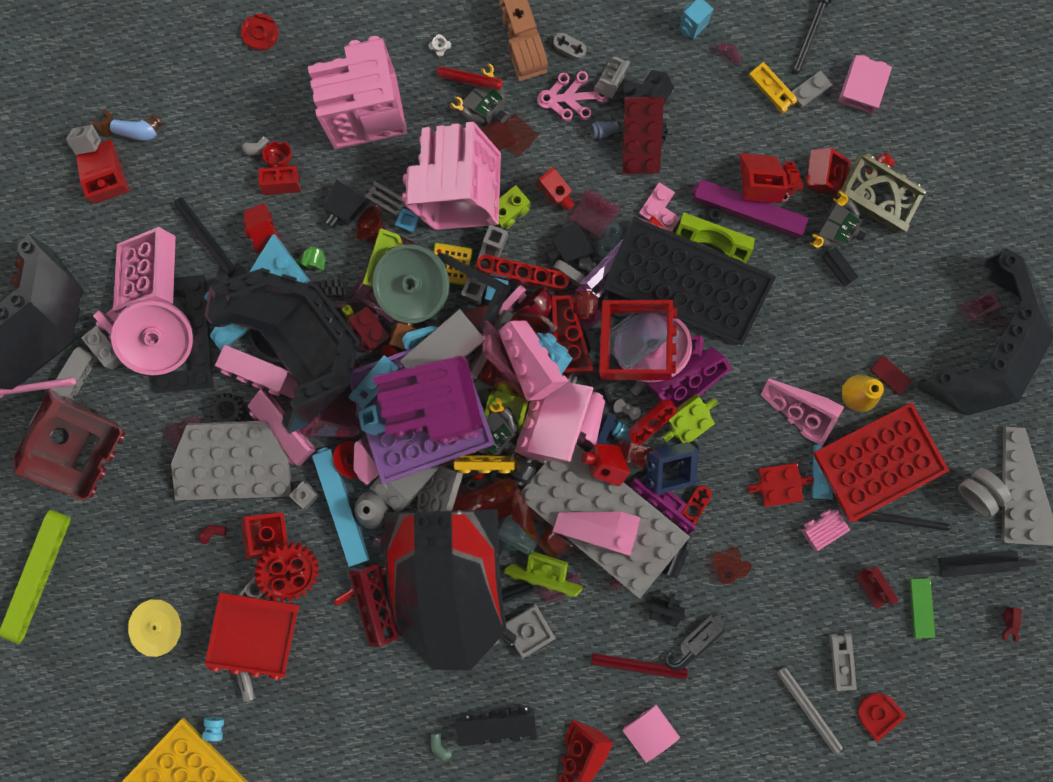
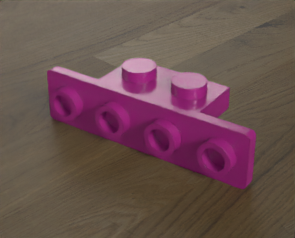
M636 478L627 485L687 535L696 529V525L681 514L686 503L671 491L657 495Z

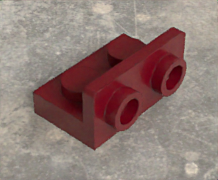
M368 306L348 318L350 321L348 326L354 334L358 332L362 337L360 343L365 350L369 347L372 351L390 338Z
M870 565L855 575V578L876 609L886 603L893 605L899 601L877 566Z

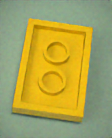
M465 455L454 460V470H458L459 473H470V470H478L479 473H490V470H498L499 473H510V470H514V456Z

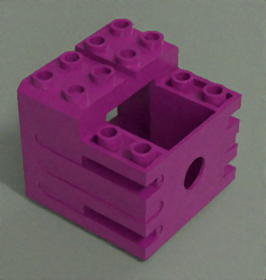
M455 356L373 377L374 384L379 387L377 397L381 404L382 418H385L387 426H385L386 435L393 434V438L416 434L420 431H429L431 441H437L439 445L477 436L479 431L483 430L468 360H465L463 356Z

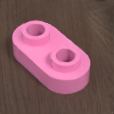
M522 285L503 303L498 313L499 316L503 310L512 313L514 311L513 306L517 302L520 304L527 297L525 294L527 290Z

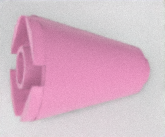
M592 392L576 442L588 448H593L597 443L605 400L602 399L603 396L597 392Z

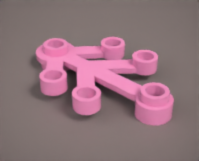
M580 71L577 74V79L564 94L557 93L563 86L569 83V75L567 73H561L558 76V81L550 90L540 92L537 101L540 107L553 109L561 116L563 121L569 122L573 116L570 109H563L558 103L565 102L580 115L581 119L588 120L591 117V110L588 107L583 108L576 101L596 100L599 104H605L608 102L609 97H602L596 91L575 93L588 80V74ZM585 76L586 79L580 80L579 77ZM565 77L567 81L563 82L560 79ZM548 96L550 100L545 101L543 98ZM584 111H587V112L589 113V115H588V116H583L582 113H583ZM569 113L570 117L566 118L564 114Z

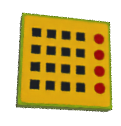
M435 243L434 253L436 255L439 252L448 254L470 266L473 248ZM446 264L449 284L465 286L468 275Z

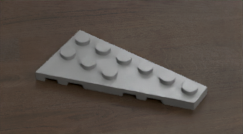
M1003 427L1002 482L1010 491L1012 499L1002 507V543L1053 546V514L1026 429Z

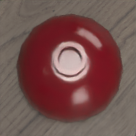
M541 287L533 292L529 299L526 298L515 311L521 319L528 323L535 324L539 321L544 323L551 317L549 313L552 311V296L544 287Z

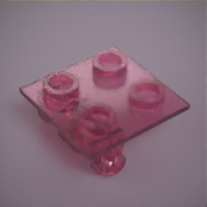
M592 189L589 191L585 190L583 200L569 219L573 222L577 221L581 227L601 238L621 210V207Z

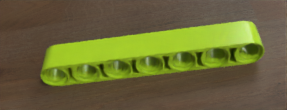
M49 510L45 515L1 625L0 638L16 644H20L23 641L69 526L70 516L53 510Z

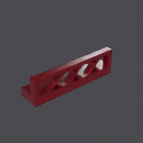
M373 564L363 569L349 571L369 647H381L398 639L379 565ZM372 570L375 575L373 583L369 581L367 572ZM375 589H377L380 594L378 602L373 598V593ZM380 608L384 609L385 612L383 620L379 619L378 616ZM385 626L389 628L391 634L386 639L383 634Z

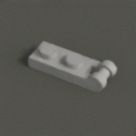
M844 633L843 636L830 634L835 690H857L852 636L850 633ZM844 643L845 649H839V644Z

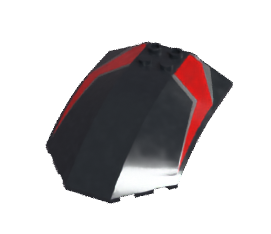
M498 510L385 513L386 578L392 617L397 632L432 670H472L500 637L508 631L500 580Z

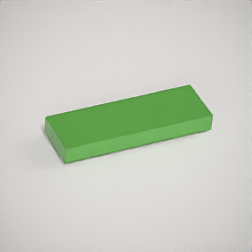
M931 578L909 579L913 637L916 639L935 638Z

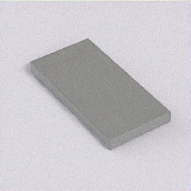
M459 309L402 358L400 362L407 369L455 356H463L465 358L486 339Z

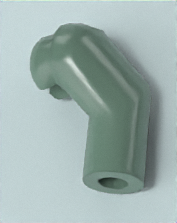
M432 733V753L441 761L450 759L452 752L441 745V733Z

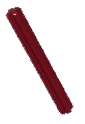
M595 653L592 654L591 664L595 666L686 680L688 676L686 668L675 671L663 664Z

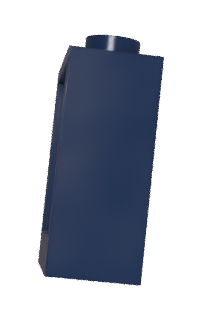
M685 442L648 451L646 486L658 495L696 485L699 450L690 443ZM680 459L679 475L662 480L663 463Z

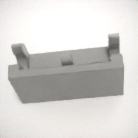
M612 57L611 59L618 66L608 63L594 87V91L611 99L624 79L630 61H624L618 57Z

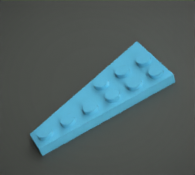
M274 234L250 270L252 272L265 268L270 270L272 274L279 276L285 274L295 277L299 282L307 283L310 281ZM236 324L215 327L210 337L222 351L224 345L231 346L248 332L250 328Z

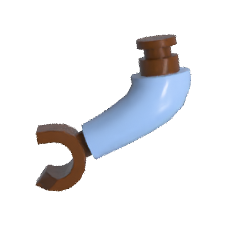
M106 109L102 111L106 118L101 122L90 121L96 132L102 137H110L113 134L139 141L153 139L157 136L158 126L161 127L163 125L162 121L154 114L150 116L151 120L147 119L146 121L141 120L138 122L115 120Z

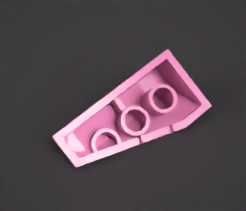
M772 379L767 380L761 396L777 411H782L788 417V422L794 423L801 430L800 433L804 437L821 446L824 445L844 409L843 406L826 397Z
M559 512L553 532L630 556L640 517L624 512Z

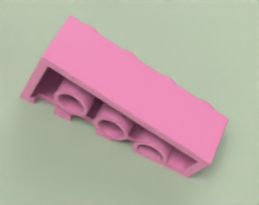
M224 345L215 364L216 367L221 368L220 373L230 377L232 374L237 375L236 379L247 383L249 380L253 382L252 386L261 390L264 387L268 388V392L279 397L282 394L291 399H296V395L293 392L295 387L299 385L288 370Z

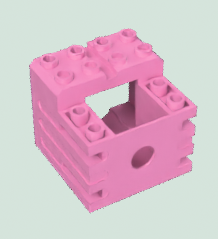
M371 36L365 42L353 40L349 42V45L344 46L346 58H337L331 62L316 63L308 66L309 75L312 79L310 81L311 88L314 92L313 99L317 107L315 109L316 116L335 150L408 134L396 73L383 38Z
M467 122L466 128H462L459 123L451 124V126H437L436 132L430 127L422 128V135L419 138L421 154H419L418 159L420 165L409 166L407 174L403 175V182L406 186V193L402 194L403 204L435 230L498 225L500 151L474 122Z

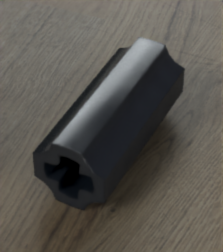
M837 247L822 256V259L843 287H846L858 278V275Z
M685 542L662 573L675 579L678 578L692 545L691 542Z

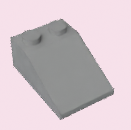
M437 465L386 484H382L379 476L370 489L381 497L393 510L402 512L440 466Z

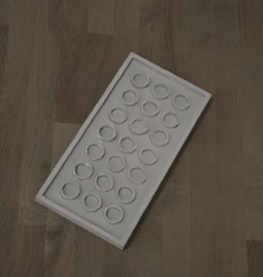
M576 444L570 462L547 461L533 477L531 483L526 485L517 497L553 527L559 512H624L640 517L630 556L565 536L640 599L690 536L624 482L621 486H616L593 477L589 465L581 462V455L585 450Z

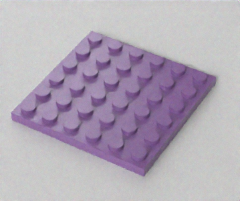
M414 348L387 358L400 368L399 370L406 369L400 360ZM379 361L352 370L349 383L351 391H354ZM473 379L472 382L483 425V430L479 431L477 436L438 445L437 441H431L429 431H420L416 434L393 438V434L386 435L385 431L375 436L365 432L382 484L495 445ZM365 391L361 394L363 398L369 395ZM378 397L375 398L369 407L373 405L381 407ZM355 401L358 412L362 411L359 404Z

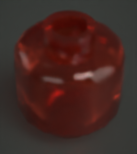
M590 290L577 291V294L573 296V313L579 315V319H591V315H595L598 312V297Z

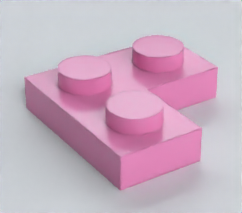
M659 182L638 215L647 221L650 220L651 216H655L665 229L673 231L681 217L665 207L675 192Z

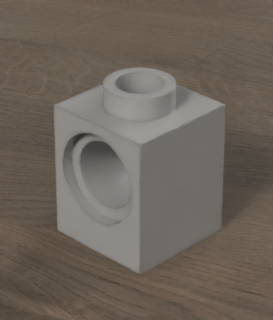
M93 125L72 128L66 138L69 147L72 148L75 155L96 151L102 141Z
M302 481L289 496L302 509H308L320 494L308 482Z

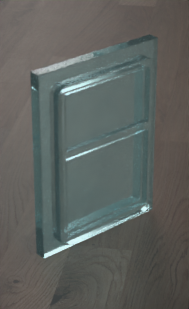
M632 313L611 329L610 353L625 369H630L667 341V323L657 313Z

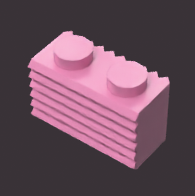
M828 509L820 514L821 518L817 521L813 519L804 524L805 528L801 531L814 551H819L850 531L838 510L831 511V509Z

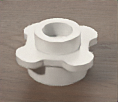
M441 34L436 35L432 42L429 43V49L434 50L437 56H443L444 52L451 47V43L446 41Z

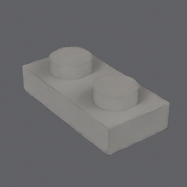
M819 71L794 89L792 93L797 98L796 103L800 108H803L829 89L832 84L823 72Z

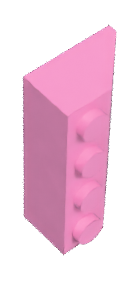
M259 390L248 405L251 410L249 414L255 421H267L280 446L287 453L289 462L292 465L301 466L316 453L317 449L300 429L288 434L282 425V418L286 412L270 393Z

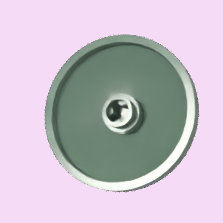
M401 245L389 250L377 263L373 274V291L379 306L387 315L400 322L418 323L430 319L441 310L449 293V277L444 263L433 251L420 245Z

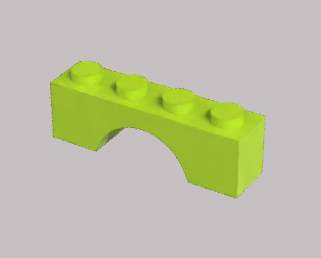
M683 213L676 234L695 242L712 244L720 248L726 255L747 263L753 251L755 238L687 213Z

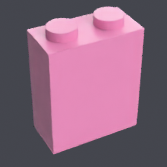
M856 55L851 62L838 102L874 114L879 108L892 67L888 66L885 62L874 61L864 55Z

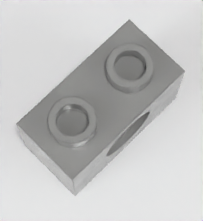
M96 325L81 338L103 366L113 370L122 362L113 350L111 340L108 338V332L101 330Z

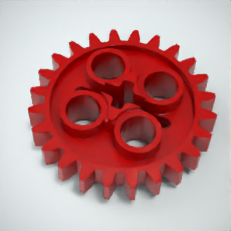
M291 540L289 545H286L285 541H283L280 547L277 543H275V549L268 547V554L261 553L263 559H257L259 566L254 567L256 572L254 577L257 580V587H260V592H265L267 598L272 595L273 601L280 597L281 602H283L288 597L289 602H291L292 597L295 596L298 600L300 593L306 596L305 590H312L311 583H317L315 577L319 576L317 570L320 567L313 550L309 551L307 545L302 548L301 542L295 546L293 540ZM295 559H300L297 563H292ZM276 562L280 563L278 566H272ZM277 580H282L280 583L274 584Z

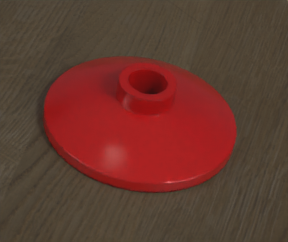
M355 441L342 442L335 448L333 453L335 469L340 475L349 479L358 478L354 471Z

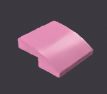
M657 705L642 713L638 719L623 728V732L646 763L680 738Z

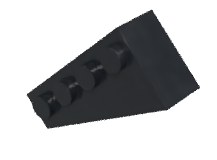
M521 706L516 711H510L509 708L500 709L498 710L499 713L491 714L490 711L480 712L479 716L471 717V714L460 715L455 721L458 747L483 745L486 743V740H490V743L493 744L501 743L506 740L505 738L518 742L530 736V740H537L534 708L530 709V706Z

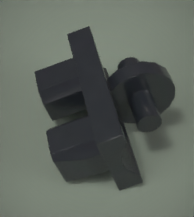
M672 592L669 597L662 595L661 599L651 597L650 619L659 621L661 615L664 614L668 616L667 624L677 627L680 620L684 621L685 608L680 606L681 601L675 600V593Z

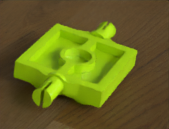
M697 394L693 395L676 408V414L668 421L670 430L661 436L663 440L667 442L676 436L681 443L693 441L715 424L710 416V409L719 404L718 401L713 397L704 404L700 396Z

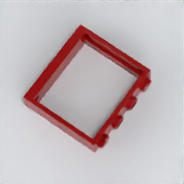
M602 300L599 367L601 380H672V373L676 374V362H672L673 355H676V343H673V337H677V325H673V319H677V307H673V300ZM612 313H667L666 370L609 369Z

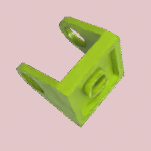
M492 389L485 409L486 419L493 413L490 409V403L498 406L499 404L495 400L500 398L502 406L510 408L515 415L518 426L517 432L520 436L529 401L525 397Z

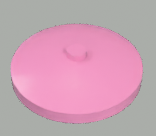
M147 299L132 303L119 313L113 324L111 343L118 359L131 370L145 375H161L177 369L188 358L193 344V332L189 320L177 307L165 301Z
M643 313L630 319L621 327L614 343L616 360L621 369L666 370L667 314ZM673 319V325H677V337H673V343H676V355H673L672 362H676V374H678L690 359L692 341L690 332L685 324L679 319ZM639 380V381H643V382H660V381H664V380Z

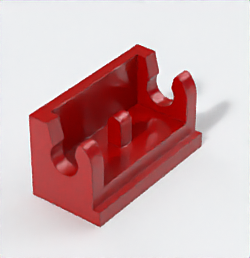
M297 166L258 169L259 187L263 195L301 192L299 184L300 175Z

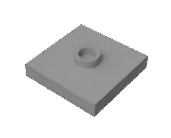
M536 604L506 621V627L518 637L514 646L522 659L556 639Z

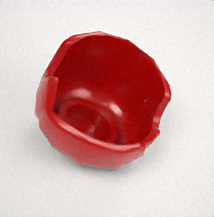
M273 141L265 146L262 151L264 163L270 168L288 166L292 158L289 144L285 141L282 143Z

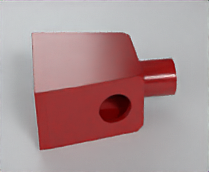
M554 167L536 182L535 186L554 207L560 203L567 212L575 205L568 196L572 190ZM555 190H558L561 195H557Z
M597 443L590 452L585 451L581 455V462L588 464L592 476L600 480L621 486L630 474L620 446Z

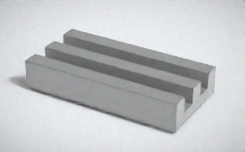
M376 181L365 196L366 199L396 217L399 216L402 208L405 206L401 196ZM378 188L386 194L390 195L391 197L395 198L396 200L400 201L401 205L386 197L385 195L381 194L380 192L376 191V189ZM374 194L398 208L397 211L373 198L372 195Z

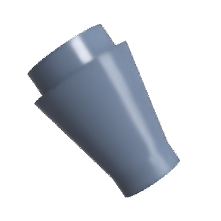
M595 121L593 124H590L592 139L600 140L619 132L617 122Z

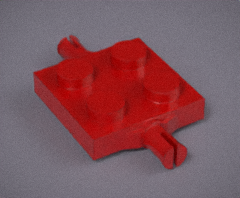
M798 463L758 468V484L747 485V489H750L747 491L749 494L760 492L764 507L802 502V485L813 484L814 481L813 476L801 478Z

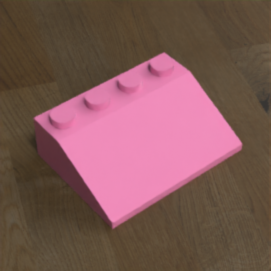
M157 227L117 244L113 312L120 313L130 304L147 299L161 300L173 304L175 235Z
M567 382L544 399L531 400L514 451L530 460L570 462L593 388Z

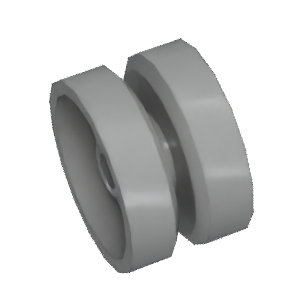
M978 468L971 475V479L964 480L958 487L960 494L967 503L986 518H991L998 512V506L1004 507L1012 499L1011 493L1005 484L985 468Z

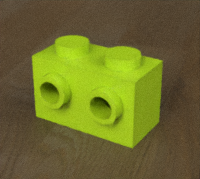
M516 185L499 198L498 227L501 229L505 227L507 229L516 222L515 219L517 217H523L530 211L531 202Z

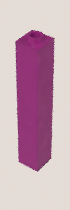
M702 179L698 185L694 184L691 195H694L692 201L709 208L721 209L723 213L795 239H799L803 235L808 221V217L766 202L744 200L743 194Z

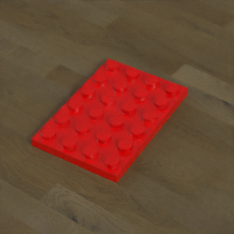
M912 402L812 453L849 523L868 515L950 471Z

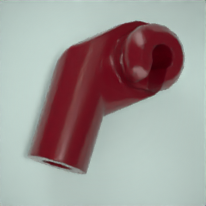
M208 525L199 532V542L207 544L213 535L225 536L227 527Z

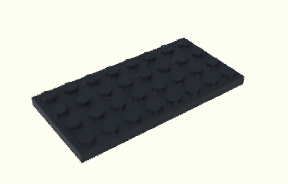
M633 216L602 288L630 300H673V307H677V319L743 345L776 276Z

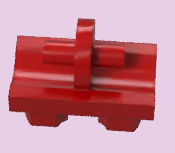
M783 162V169L787 174V193L790 196L797 189L803 190V182L800 178L799 170L796 169L795 162Z

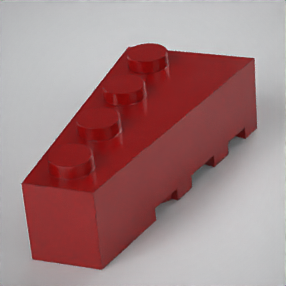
M552 296L553 336H555L556 342L564 346L568 350L567 353L573 358L562 375L595 373L572 296Z

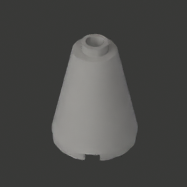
M372 490L361 494L354 505V514L357 521L369 529H377L384 526L385 513L393 512V509Z

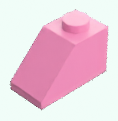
M363 437L354 444V471L358 479L367 485L379 475L369 442Z

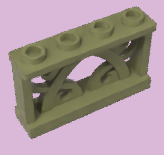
M866 153L857 156L849 175L839 191H842L849 199L854 201L858 210L896 233L907 232L910 226L909 223L927 191L922 189L919 183L906 179L907 177L904 174L891 170L889 165L876 161L873 155ZM863 166L871 169L870 175L864 171L866 181L860 175V170ZM855 179H857L860 184L854 190H851ZM886 182L891 191L892 200L876 205L875 193L870 186ZM838 191V193H837V195H836L837 198H840V197H841V194L839 193V191ZM904 191L912 195V200L909 204L901 203V200L908 198L904 196ZM868 193H869L870 198H869V199L864 198V194H868ZM887 204L893 205V207H889V212L885 210ZM901 208H907L902 219H900Z

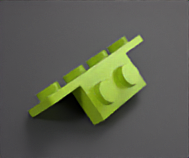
M533 551L529 553L527 568L510 564L504 570V574L510 575L513 579H522L532 585H541L548 590H556L569 597L577 596L583 588L581 585L565 581L568 562Z

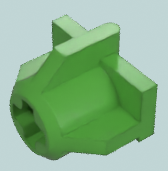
M309 246L301 253L300 259L295 258L294 260L297 264L309 269L324 271L326 257L323 250Z

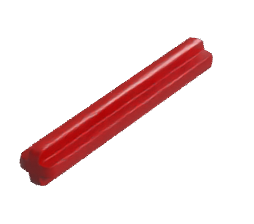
M440 66L437 70L440 78L500 90L503 86L502 80L495 77Z

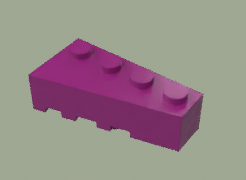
M710 347L702 352L701 357L690 358L686 366L673 376L672 380L647 382L646 384L658 403L669 399L677 408L693 395L697 394L700 396L732 368L724 355L715 348Z

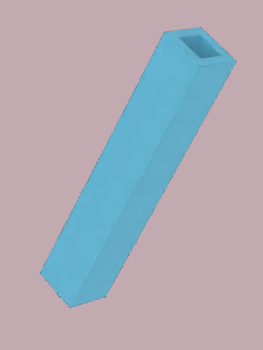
M327 447L316 451L317 454L312 455L348 566L370 560L343 476L337 472L333 464L334 450H328Z

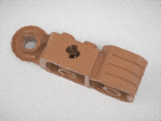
M499 0L500 10L503 14L501 15L503 24L508 28L509 53L518 80L522 81L526 78L547 73L548 62L528 0Z

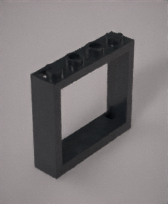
M439 252L437 256L444 265L447 264L496 289L477 329L487 339L511 287L448 254ZM432 318L418 322L422 325L428 324L436 327L442 325ZM484 342L480 344L476 349L480 350Z

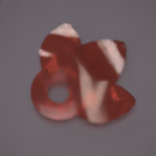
M738 547L730 548L724 555L720 552H715L713 557V565L718 570V579L723 584H732L736 578H744L752 566L750 562L741 561ZM725 571L730 572L729 578L724 577Z

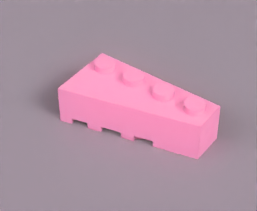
M510 321L498 330L527 401L544 399L568 382L566 376H562L559 372L560 368L556 362H552L548 356L549 352L547 349L540 345L539 338L527 321Z

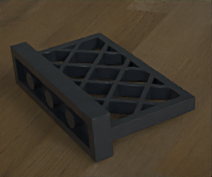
M1017 551L938 558L940 577L942 578L1019 571L1020 567L1037 566L1035 559L1018 558Z

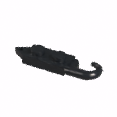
M722 614L714 617L710 615L682 641L681 650L685 656L676 664L670 661L672 650L666 653L665 663L667 666L675 671L681 670L703 653L725 632L724 628L728 615Z

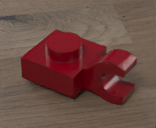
M1006 606V611L1003 613V621L1007 628L1001 634L1002 640L1008 641L1009 634H1012V641H1019L1018 628L1021 629V608Z

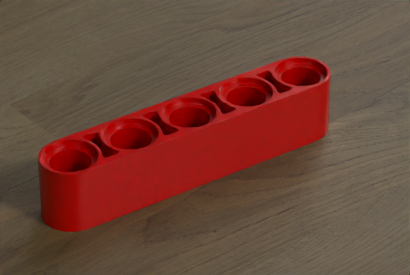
M482 255L475 263V269L493 278L535 288L544 287L548 291L559 292L569 282V278L564 272L491 255ZM480 262H487L489 269H483ZM499 266H505L507 273H501ZM518 270H523L526 274V277H520L518 275ZM536 274H541L544 277V282L538 281ZM559 278L562 281V286L556 285L554 279Z

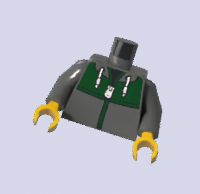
M487 64L490 68L489 73H486L484 68H481L483 75L498 78L496 74H493L494 67L491 64ZM477 86L464 101L460 97L454 98L458 106L450 103V108L453 110L458 109L459 113L468 122L489 125L496 119L503 124L508 118V114L503 111L506 107V95L503 86L500 90Z
M839 191L841 194L839 199L833 198L834 202L817 230L818 235H812L816 240L813 243L810 242V245L816 248L821 246L837 247L849 244L852 237L859 241L865 238L867 231L859 228L862 222L859 218L860 212L854 201L849 199L842 191Z
M496 398L495 401L499 405L494 406L490 403V409L493 413L487 418L495 445L477 452L493 456L501 455L506 451L513 457L517 454L514 451L516 445L513 442L519 436L516 417L508 408L502 406L500 398Z

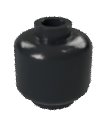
M526 457L514 459V470H510V473H508V476L511 478L510 481L522 487L525 484H530L536 472V467L532 465L533 461Z

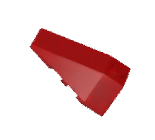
M572 720L564 744L567 745L566 756H562L561 763L564 764L563 775L559 776L558 782H591L607 759L614 742L600 730Z

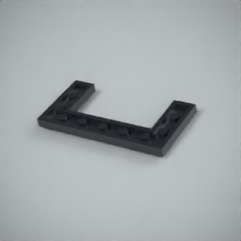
M204 275L174 278L173 298L186 297L187 317L193 332V344L190 352L191 370L153 375L156 394L214 388L209 321L205 317L207 301L204 297L207 292Z

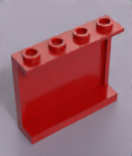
M220 592L204 666H208V670L220 671L221 668L229 669L228 673L240 674L241 671L249 672L248 675L253 677H260L261 674L269 675V679L274 680L286 677L285 672L296 616L300 605Z

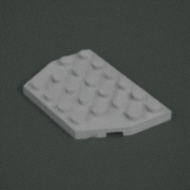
M267 421L188 423L171 462L175 500L289 497L292 493L289 457L280 446L276 436L272 433Z

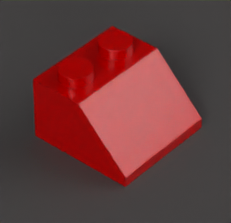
M833 148L811 150L806 187L815 192L837 195L849 174L850 160Z
M283 512L244 517L241 521L246 560L261 559V553L268 554L267 548L275 549V543L280 547L282 542L285 541L286 545H288Z

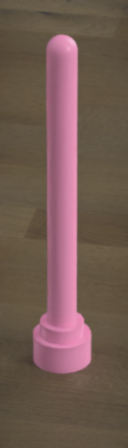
M66 378L23 384L15 387L13 390L0 389V398L7 394L71 386L76 384V379Z

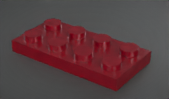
M624 97L623 174L660 173L663 97Z

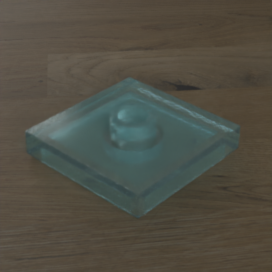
M513 506L499 531V539L531 556L547 524Z

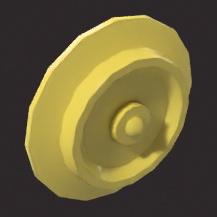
M151 599L141 603L133 611L129 620L128 634L131 643L138 652L146 656L158 657L168 653L177 644L181 635V621L178 612L171 604L163 600Z

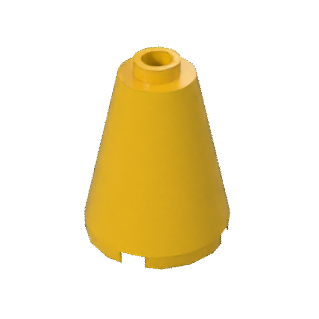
M863 374L854 375L847 379L842 386V399L851 410L867 412L877 405L884 392V387L879 380Z

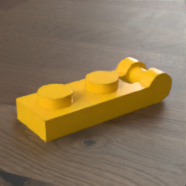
M764 62L749 73L748 77L768 97L781 114H784L790 105L793 106L797 102L795 95ZM783 95L786 100L782 101L780 97Z

